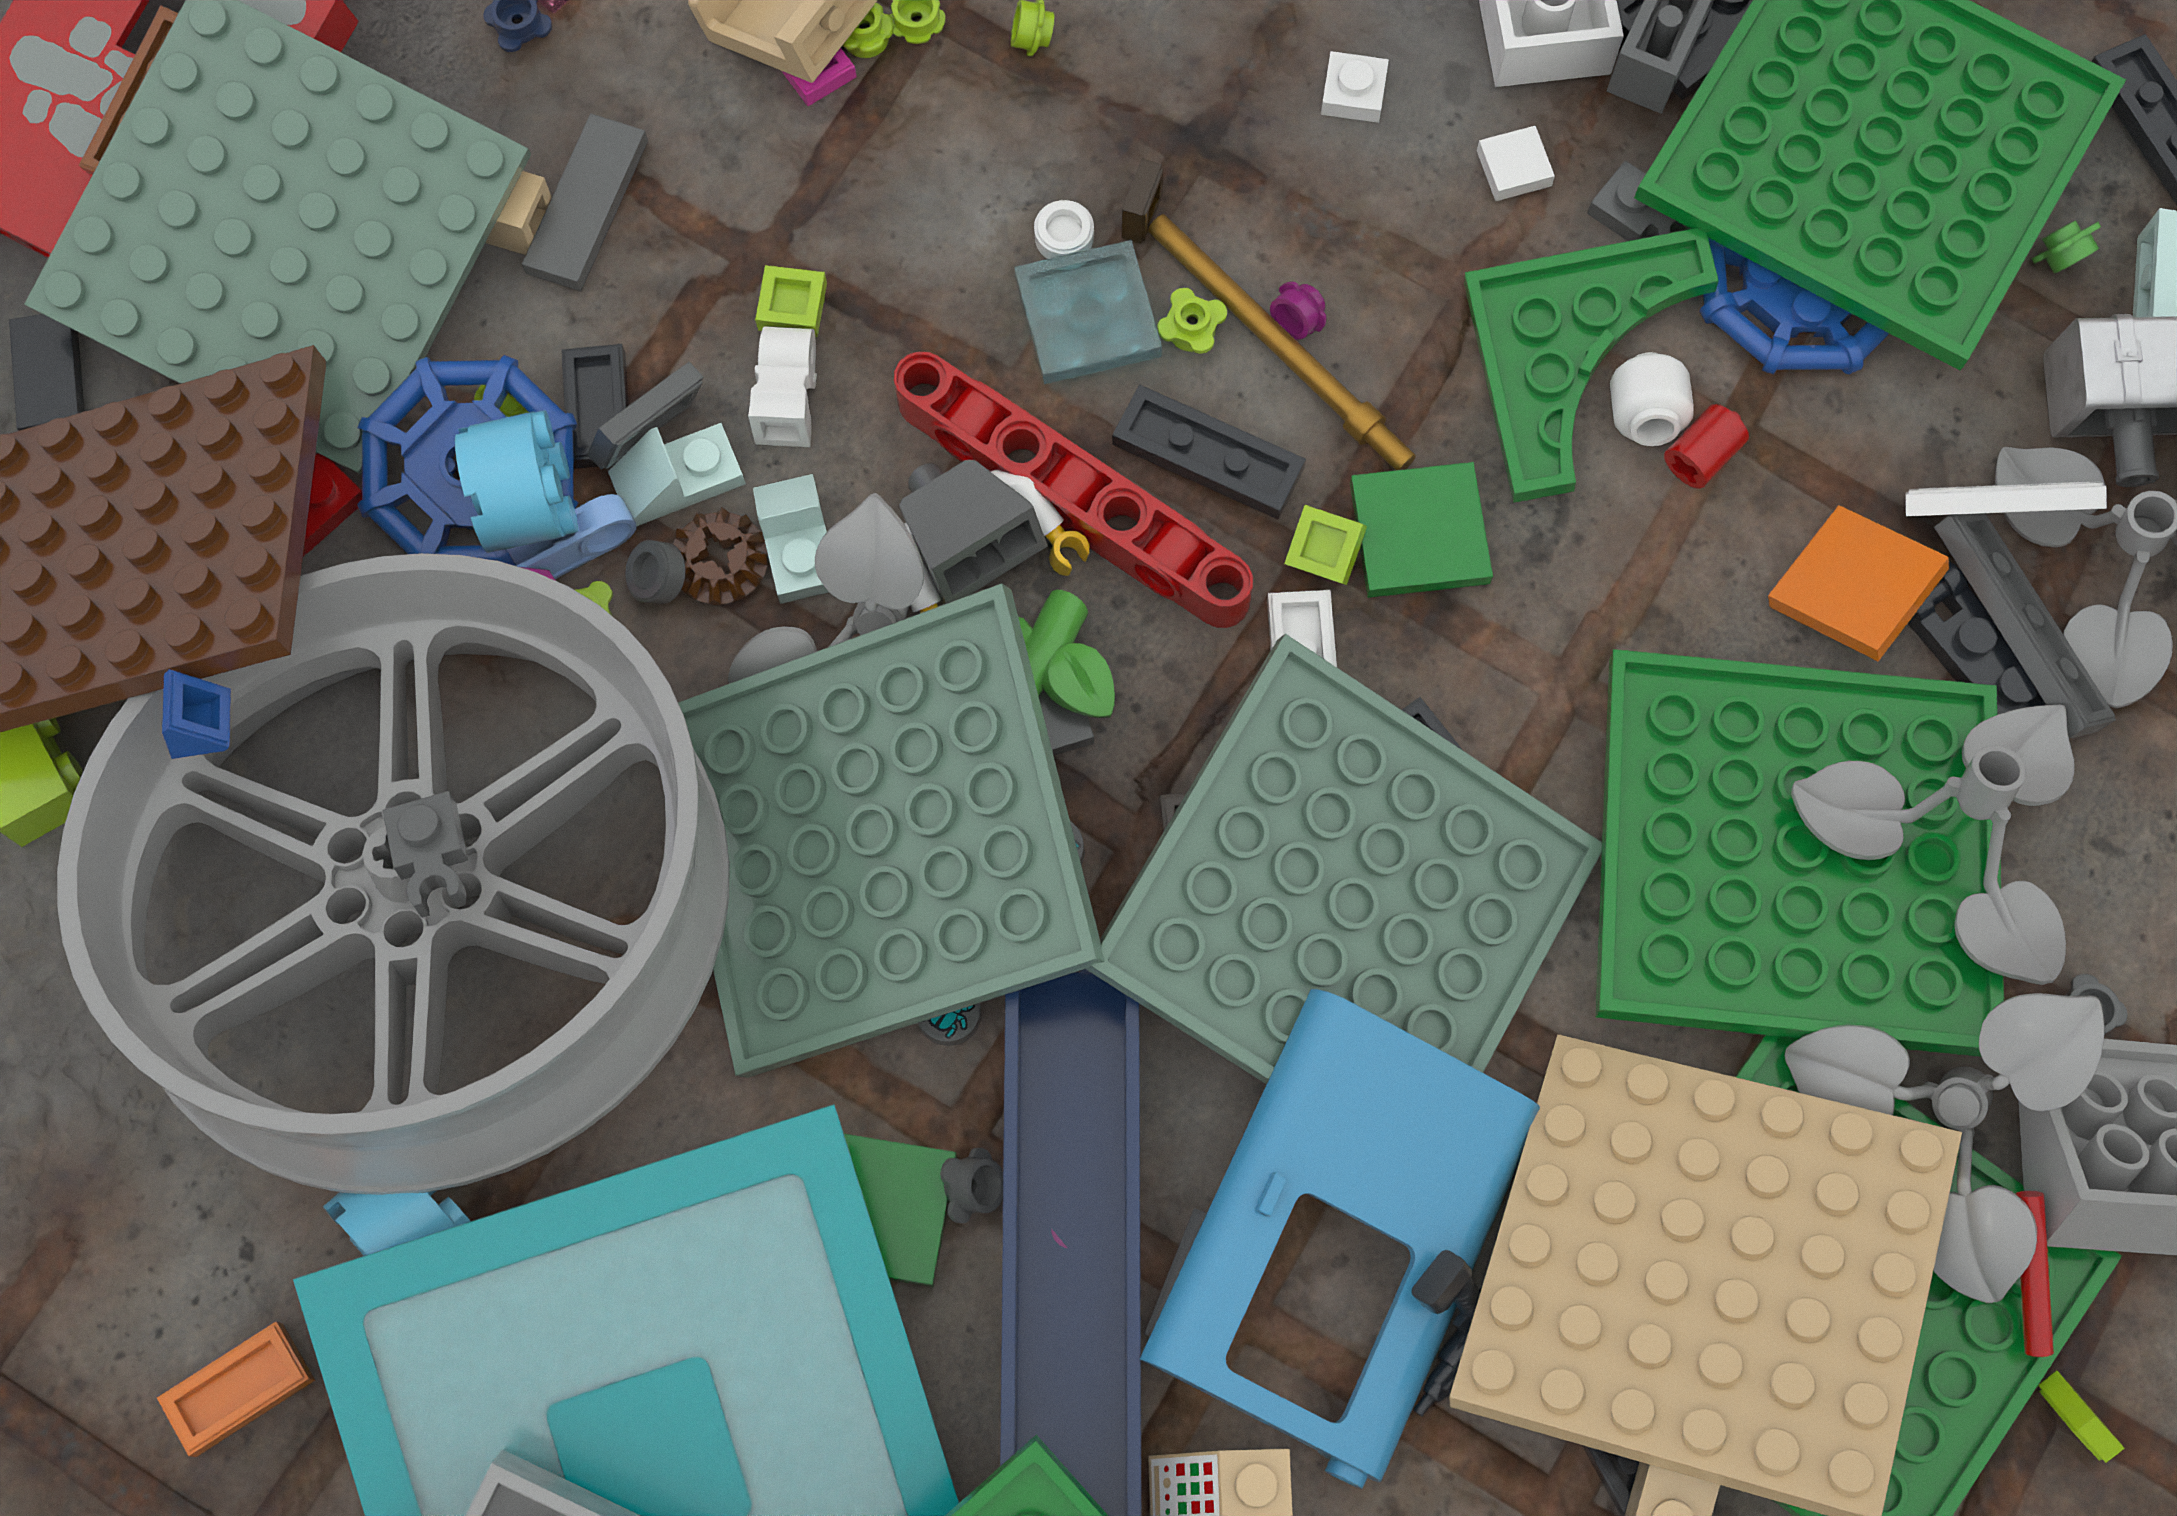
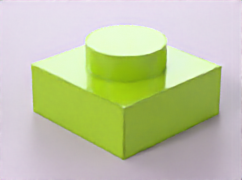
M765 265L755 318L758 331H762L765 326L814 329L815 337H818L827 287L825 272Z
M1304 505L1284 564L1347 585L1367 526Z

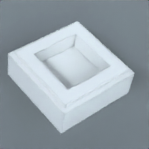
M1536 126L1479 140L1477 153L1495 201L1552 186L1555 175Z

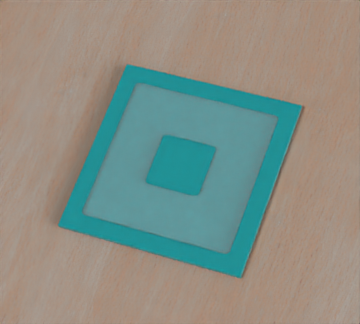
M835 1104L293 1279L365 1516H465L491 1463L502 1449L640 1516H945L959 1504Z

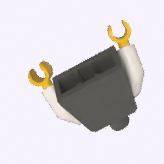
M965 460L945 473L933 463L919 466L909 477L908 487L912 493L904 497L899 504L906 522L904 525L917 546L924 567L922 589L919 596L910 605L913 612L920 611V613L934 609L938 607L937 602L941 600L944 604L969 596L1046 548L1047 543L1044 536L1053 545L1049 555L1050 565L1060 575L1068 576L1072 571L1069 561L1060 552L1061 548H1073L1084 562L1089 555V542L1086 537L1076 531L1065 532L1060 525L1064 519L1052 503L1035 489L1031 479L1000 470L989 471L975 460Z

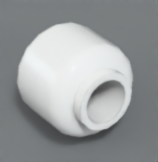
M1648 352L1627 360L1615 370L1610 380L1613 419L1615 427L1623 436L1641 445L1659 446L1671 442L1688 427L1694 415L1690 375L1681 361L1669 355Z

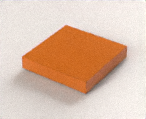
M1838 505L1768 595L1769 607L1879 662L1949 570V557Z

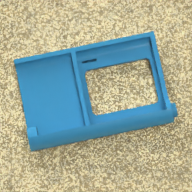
M1311 989L1142 1352L1140 1360L1317 1450L1320 1455L1329 1459L1325 1472L1360 1489H1363L1367 1478L1381 1482L1457 1307L1454 1302L1448 1310L1435 1314L1416 1300L1412 1295V1288L1439 1253L1444 1250H1449L1460 1256L1473 1270L1519 1164L1529 1128L1540 1106L1525 1095L1358 1005L1327 991ZM1303 1194H1308L1400 1242L1408 1248L1411 1256L1408 1268L1342 1417L1336 1422H1329L1232 1372L1226 1364V1355L1294 1204L1298 1197Z

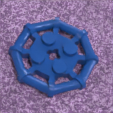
M1708 238L1719 282L1716 292L1703 295L1704 305L1699 312L1705 323L1716 324L1762 363V371L1774 375L1776 370L1841 369L1845 374H1851L1863 368V360L1889 335V333L1868 322L1854 336L1849 335L1842 325L1853 314ZM1725 264L1739 267V274L1743 273V287L1741 291L1733 293L1727 291ZM1748 310L1775 333L1772 339L1741 313ZM1800 332H1816L1813 337H1823L1826 345H1788L1790 338H1797Z
M504 355L500 360L431 361L428 356L416 361L417 368L368 418L361 417L357 429L362 431V500L357 504L362 517H370L407 554L463 555L500 561L517 566L507 549L487 553L482 545L447 546L451 528L474 530L470 517L478 516L471 496L464 497L461 481L456 480L453 476L458 468L457 463L453 460L456 454L455 435L460 433L458 431L460 428L506 418L507 416L499 409L508 393L528 412L546 410L551 422L555 443H562L569 467L570 478L560 481L563 496L569 495L574 509H576L579 502L574 500L573 430L578 427L573 413H565L518 368V360ZM486 385L483 399L473 400V403L449 401L445 386ZM427 396L432 407L406 433L396 428L395 426ZM387 443L401 447L405 474L401 472V483L388 486ZM412 499L433 519L425 536L397 509L399 505Z

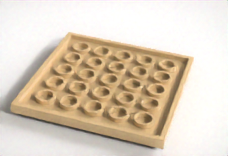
M1557 1035L1537 1102L1540 1109L1529 1128L1450 1393V1407L1823 1515L1882 1516L1962 1132Z

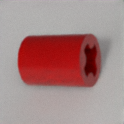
M1712 404L1665 451L1664 459L1668 468L1679 480L1690 487L1701 489L1747 443L1749 433L1737 412L1718 404Z

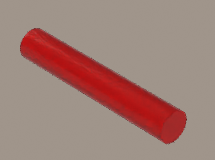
M2020 1191L2015 1194L2028 1205L2037 1226L2035 1253L2029 1266L2020 1276L2025 1354L2029 1356L2047 1357L2054 1354L2045 1197L2044 1193L2039 1191Z

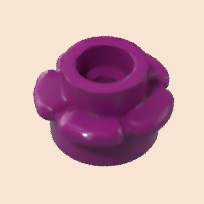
M1293 281L1286 282L1280 286V295L1270 305L1271 317L1296 340L1305 338L1308 334H1312L1314 330L1320 332L1325 327L1327 321L1324 312L1325 301L1320 292L1311 285H1299Z

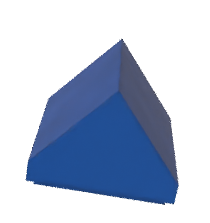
M170 669L164 673L162 734L171 759L223 752L230 747L231 688Z

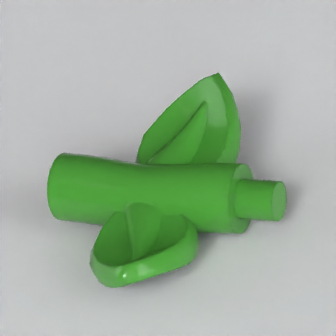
M1053 590L1045 601L1033 628L1024 618L1018 617L1038 696L1044 690L1051 700L1074 713L1095 718H1111L1115 707V692L1109 666L1096 649L1082 643H1074L1088 616V609L1082 600L1074 594L1064 590Z

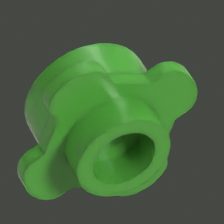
M2076 220L2052 232L2042 239L2047 249L2031 258L2033 263L2035 264L2046 259L2055 274L2082 260L2099 249L2091 233L2101 227L2100 223L2096 222L2081 230Z

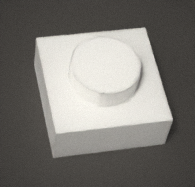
M1331 51L1321 115L1379 123L1389 59Z

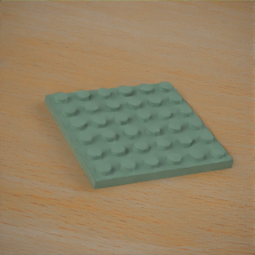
M185 0L24 305L180 384L212 375L221 370L233 369L267 359L279 353H287L314 345L327 361L316 452L362 475V431L357 429L361 417L368 418L417 368L416 361L425 358L523 172L531 152L527 147L239 0Z
M1004 584L993 586L678 702L687 723L694 751L700 759L716 794L726 830L730 861L729 903L724 934L713 971L735 1076L749 1078L1089 968L1091 964L1105 962L1012 590Z
M1284 634L1277 639L1100 938V947L1105 962L1091 964L1086 970L1266 1085L1311 989L1327 991L1340 996L1483 1073L1602 852V842L1289 635Z

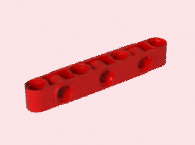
M915 352L899 361L894 371V385L902 417L908 423L938 442L961 462L975 460L989 471L1000 470L1013 475L1028 477L1033 481L1035 489L1045 499L1049 500L1064 520L1060 525L1065 532L1076 531L1081 533L1089 542L1091 550L1155 593L1174 601L1206 624L1216 628H1228L1237 625L1245 618L1250 607L1253 588V575L1250 567L1240 557L1211 539L1193 522L989 386L970 378L939 356L930 352ZM919 384H931L937 387L933 393L926 396H917L910 393V390ZM1018 449H1028L1036 454L1031 461L1025 463H1016L1007 457L1011 452ZM1125 515L1133 518L1137 524L1132 529L1118 531L1111 528L1106 522L1112 517ZM1217 583H1228L1234 586L1239 594L1229 600H1220L1214 597L1208 589Z

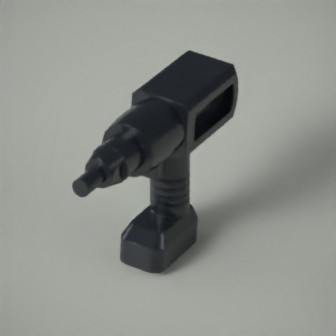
M1449 1250L1439 1253L1411 1291L1412 1295L1423 1307L1435 1314L1448 1310L1454 1302L1460 1311L1459 1315L1452 1322L1457 1330L1438 1354L1437 1358L1440 1363L1427 1378L1423 1387L1425 1394L1412 1409L1420 1417L1425 1415L1434 1402L1440 1403L1451 1393L1482 1289L1481 1286L1478 1290L1472 1279V1269L1460 1256Z

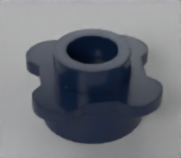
M493 0L492 4L486 7L483 13L485 23L488 26L494 27L499 35L498 44L502 50L516 52L523 43L531 41L534 37L544 38L549 35L552 30V22L549 16L541 14L537 6L538 0ZM523 18L521 23H513L514 20Z

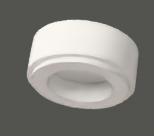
M1059 200L1046 205L1038 213L1034 223L1036 246L1045 258L1056 263L1066 264L1082 259L1090 251L1094 241V223L1091 214L1085 207L1074 201Z

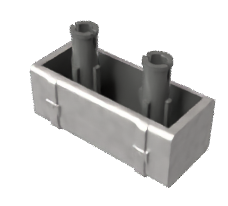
M2114 314L2110 318H2076L2044 353V371L2052 437L2113 436L2117 473L2115 477L2116 484L2122 487H2137L2154 483L2159 479V472L2156 469L2153 435H2177V316L2133 317L2131 314Z

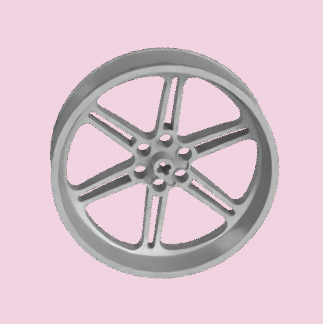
M421 553L364 559L300 576L291 655L202 678V680L231 688L230 747L227 750L171 759L162 734L164 689L128 698L108 725L92 752L74 792L63 829L57 868V908L62 943L73 978L89 1011L111 1042L142 1073L159 1084L172 1102L205 1135L231 1154L265 1172L302 1185L341 1193L384 1195L426 1193L463 1186L515 1169L548 1154L583 1133L617 1107L647 1078L677 1040L695 1011L712 974L726 922L729 903L730 861L726 830L717 797L704 767L694 751L685 717L669 682L648 651L624 625L595 602L572 588L539 573L495 560L463 555ZM443 655H499L529 660L566 677L590 695L596 702L597 706L593 716L477 794L461 803H457L464 842L473 837L479 838L473 845L466 847L468 861L449 867L456 872L466 889V899L473 896L480 897L470 907L458 909L459 907H456L451 900L447 888H437L429 894L427 899L430 916L421 918L407 896V885L410 878L401 880L393 868L383 809L447 791L443 722L438 684L439 664ZM412 660H414L418 779H408V723L405 668ZM374 668L381 670L378 795L374 806L367 813L356 817H347L218 768L254 732L291 705L326 686L357 673ZM647 760L659 768L665 795L666 812L664 859L657 888L649 907L635 922L628 925H617L499 877L507 866L563 825L632 764ZM204 790L213 791L317 839L314 845L310 846L199 795V793ZM200 822L207 824L240 843L325 883L320 893L307 903L184 980L170 985H153L149 982L145 959V931L152 884L163 853L174 833L190 823ZM358 852H363L359 859L346 863L351 856ZM364 910L358 919L344 924L346 919L353 913ZM514 916L575 940L622 954L623 956L612 958L512 925L509 921ZM422 933L419 939L412 945L400 947L409 936ZM477 945L541 967L605 984L596 997L569 1023L530 1053L490 1076L456 1091L436 1095L443 1047L448 964L452 956L460 949ZM375 958L374 1090L370 1101L362 1111L357 1113L322 1114L290 1109L263 1098L232 1081L209 1060V1043L220 1032L247 1022L304 994L365 959ZM416 984L409 1093L407 1099L401 1103L405 1058L406 986Z

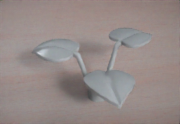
M2003 447L1997 458L1995 485L2100 481L2105 485L2102 473L2094 462L2077 452L2053 447L2035 449ZM2146 491L2135 496L2127 509L2117 504L2113 506L2111 511L2097 516L2092 514L2098 509L2003 512L2012 528L2023 538L2032 543L2048 547H2062L2069 544L2075 538L2081 524L2091 529L2111 523L2117 524L2116 539L2118 544L2125 552L2134 556L2131 570L2119 599L2118 610L2106 605L2088 606L2080 610L2069 620L2063 635L2109 707L2121 708L2142 699L2156 686L2164 675L2172 656L2173 641L2165 619L2159 614L2150 611L2130 612V608L2149 558L2160 553L2170 539L2177 546V498L2174 500L2171 496L2160 491Z
M877 493L869 495L853 512L832 526L822 537L816 550L815 569L824 587L841 601L857 603L854 615L848 618L845 628L830 646L847 641L854 634L859 633L863 635L906 619L910 605L919 596L923 586L924 567L917 546L902 520ZM784 626L763 631L749 640L735 656L730 667L728 682L729 684L817 652L815 643L806 631L796 627Z
M2064 705L2020 708L1996 715L1979 723L1967 735L1962 747V760L1967 768L1961 778L1950 777L1945 786L1910 809L1901 810L1905 802V795L1898 780L1883 767L1869 762L1845 761L1835 763L1821 769L1808 778L1794 782L1791 791L1792 798L1800 817L1809 830L1834 851L1856 859L1872 860L1893 855L1903 843L1904 837L1901 823H1912L1951 796L1957 797L1962 811L1969 817L1977 820L1991 819L1993 825L1983 880L1987 893L1970 895L1960 904L1954 923L1956 937L1965 953L1975 963L1991 972L2040 985L2054 982L2062 970L2066 955L2065 931L2058 909L2049 896L2033 883L2015 881L2000 889L1997 876L2005 828L2011 818V813L2008 810L2011 802L2014 801L2028 806L2053 803L2067 792L2073 781L2074 757L2067 732V715Z
M2032 993L2018 995L1998 1004L1989 1012L1984 1020L1979 1037V1050L1982 1059L1988 1067L2000 1074L1997 1077H1993L1990 1074L1984 1075L1981 1071L1972 1067H1957L1948 1071L1942 1077L1939 1084L1928 1081L1922 1086L1909 1088L1899 1086L1910 1066L1907 1050L1897 1039L1888 1033L1863 1025L1827 1027L1802 1036L1789 1045L1785 1052V1060L1799 1093L1893 1115L1894 1098L1904 1101L1929 1098L1932 1099L1933 1111L1939 1121L1949 1128L1962 1132L1958 1155V1193H1949L1933 1271L1953 1289L1970 1298L1986 1303L2001 1301L2032 1260L2037 1244V1226L2028 1205L2012 1191L1996 1185H1988L1974 1191L1971 1190L1974 1127L1984 1120L1993 1100V1090H2001L2009 1084L2017 1099L2025 1107L2036 1111L2054 1110L2066 1106L2083 1093L2095 1074L2103 1049L2104 1016L2100 1000L2095 996H2061Z

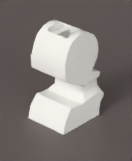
M763 327L759 342L758 365H755L757 384L751 388L748 414L755 445L811 446V414L807 389H815L817 373H815L816 339L814 329Z

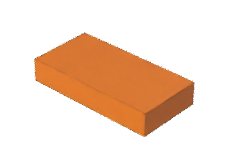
M276 1321L157 1397V1400L188 1456L198 1457L308 1386L315 1379L284 1324Z

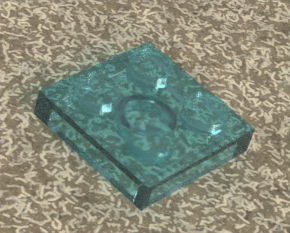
M1132 240L1014 267L1017 287L1044 384L1162 356L1161 341Z

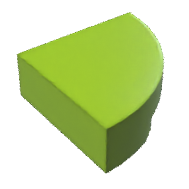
M2058 1371L2039 1384V1387L2042 1389L2039 1392L2099 1461L2103 1460L2107 1463L2125 1449Z

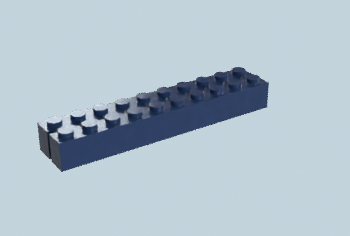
M1083 969L1080 972H1073L1005 994L1000 1466L1037 1434L1108 1516H1141L1139 1003L1093 973ZM1051 1229L1067 1248L1060 1246L1054 1240Z

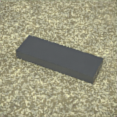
M590 113L522 262L526 274L582 291L648 143L645 130Z

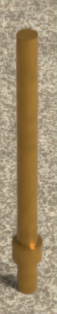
M1165 214L1158 216L1151 223L1148 232L1345 421L1343 429L1360 445L1368 443L1395 470H1405L1413 463L1416 455L1384 425L1386 417L1369 401L1361 403Z

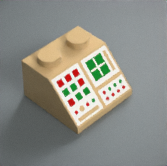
M1290 1449L1225 1450L1148 1456L1150 1516H1293Z

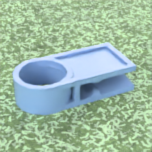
M614 494L604 495L592 499L575 509L578 532L507 550L517 567L546 569L550 571L554 579H557L625 543L635 532L636 522L622 497Z

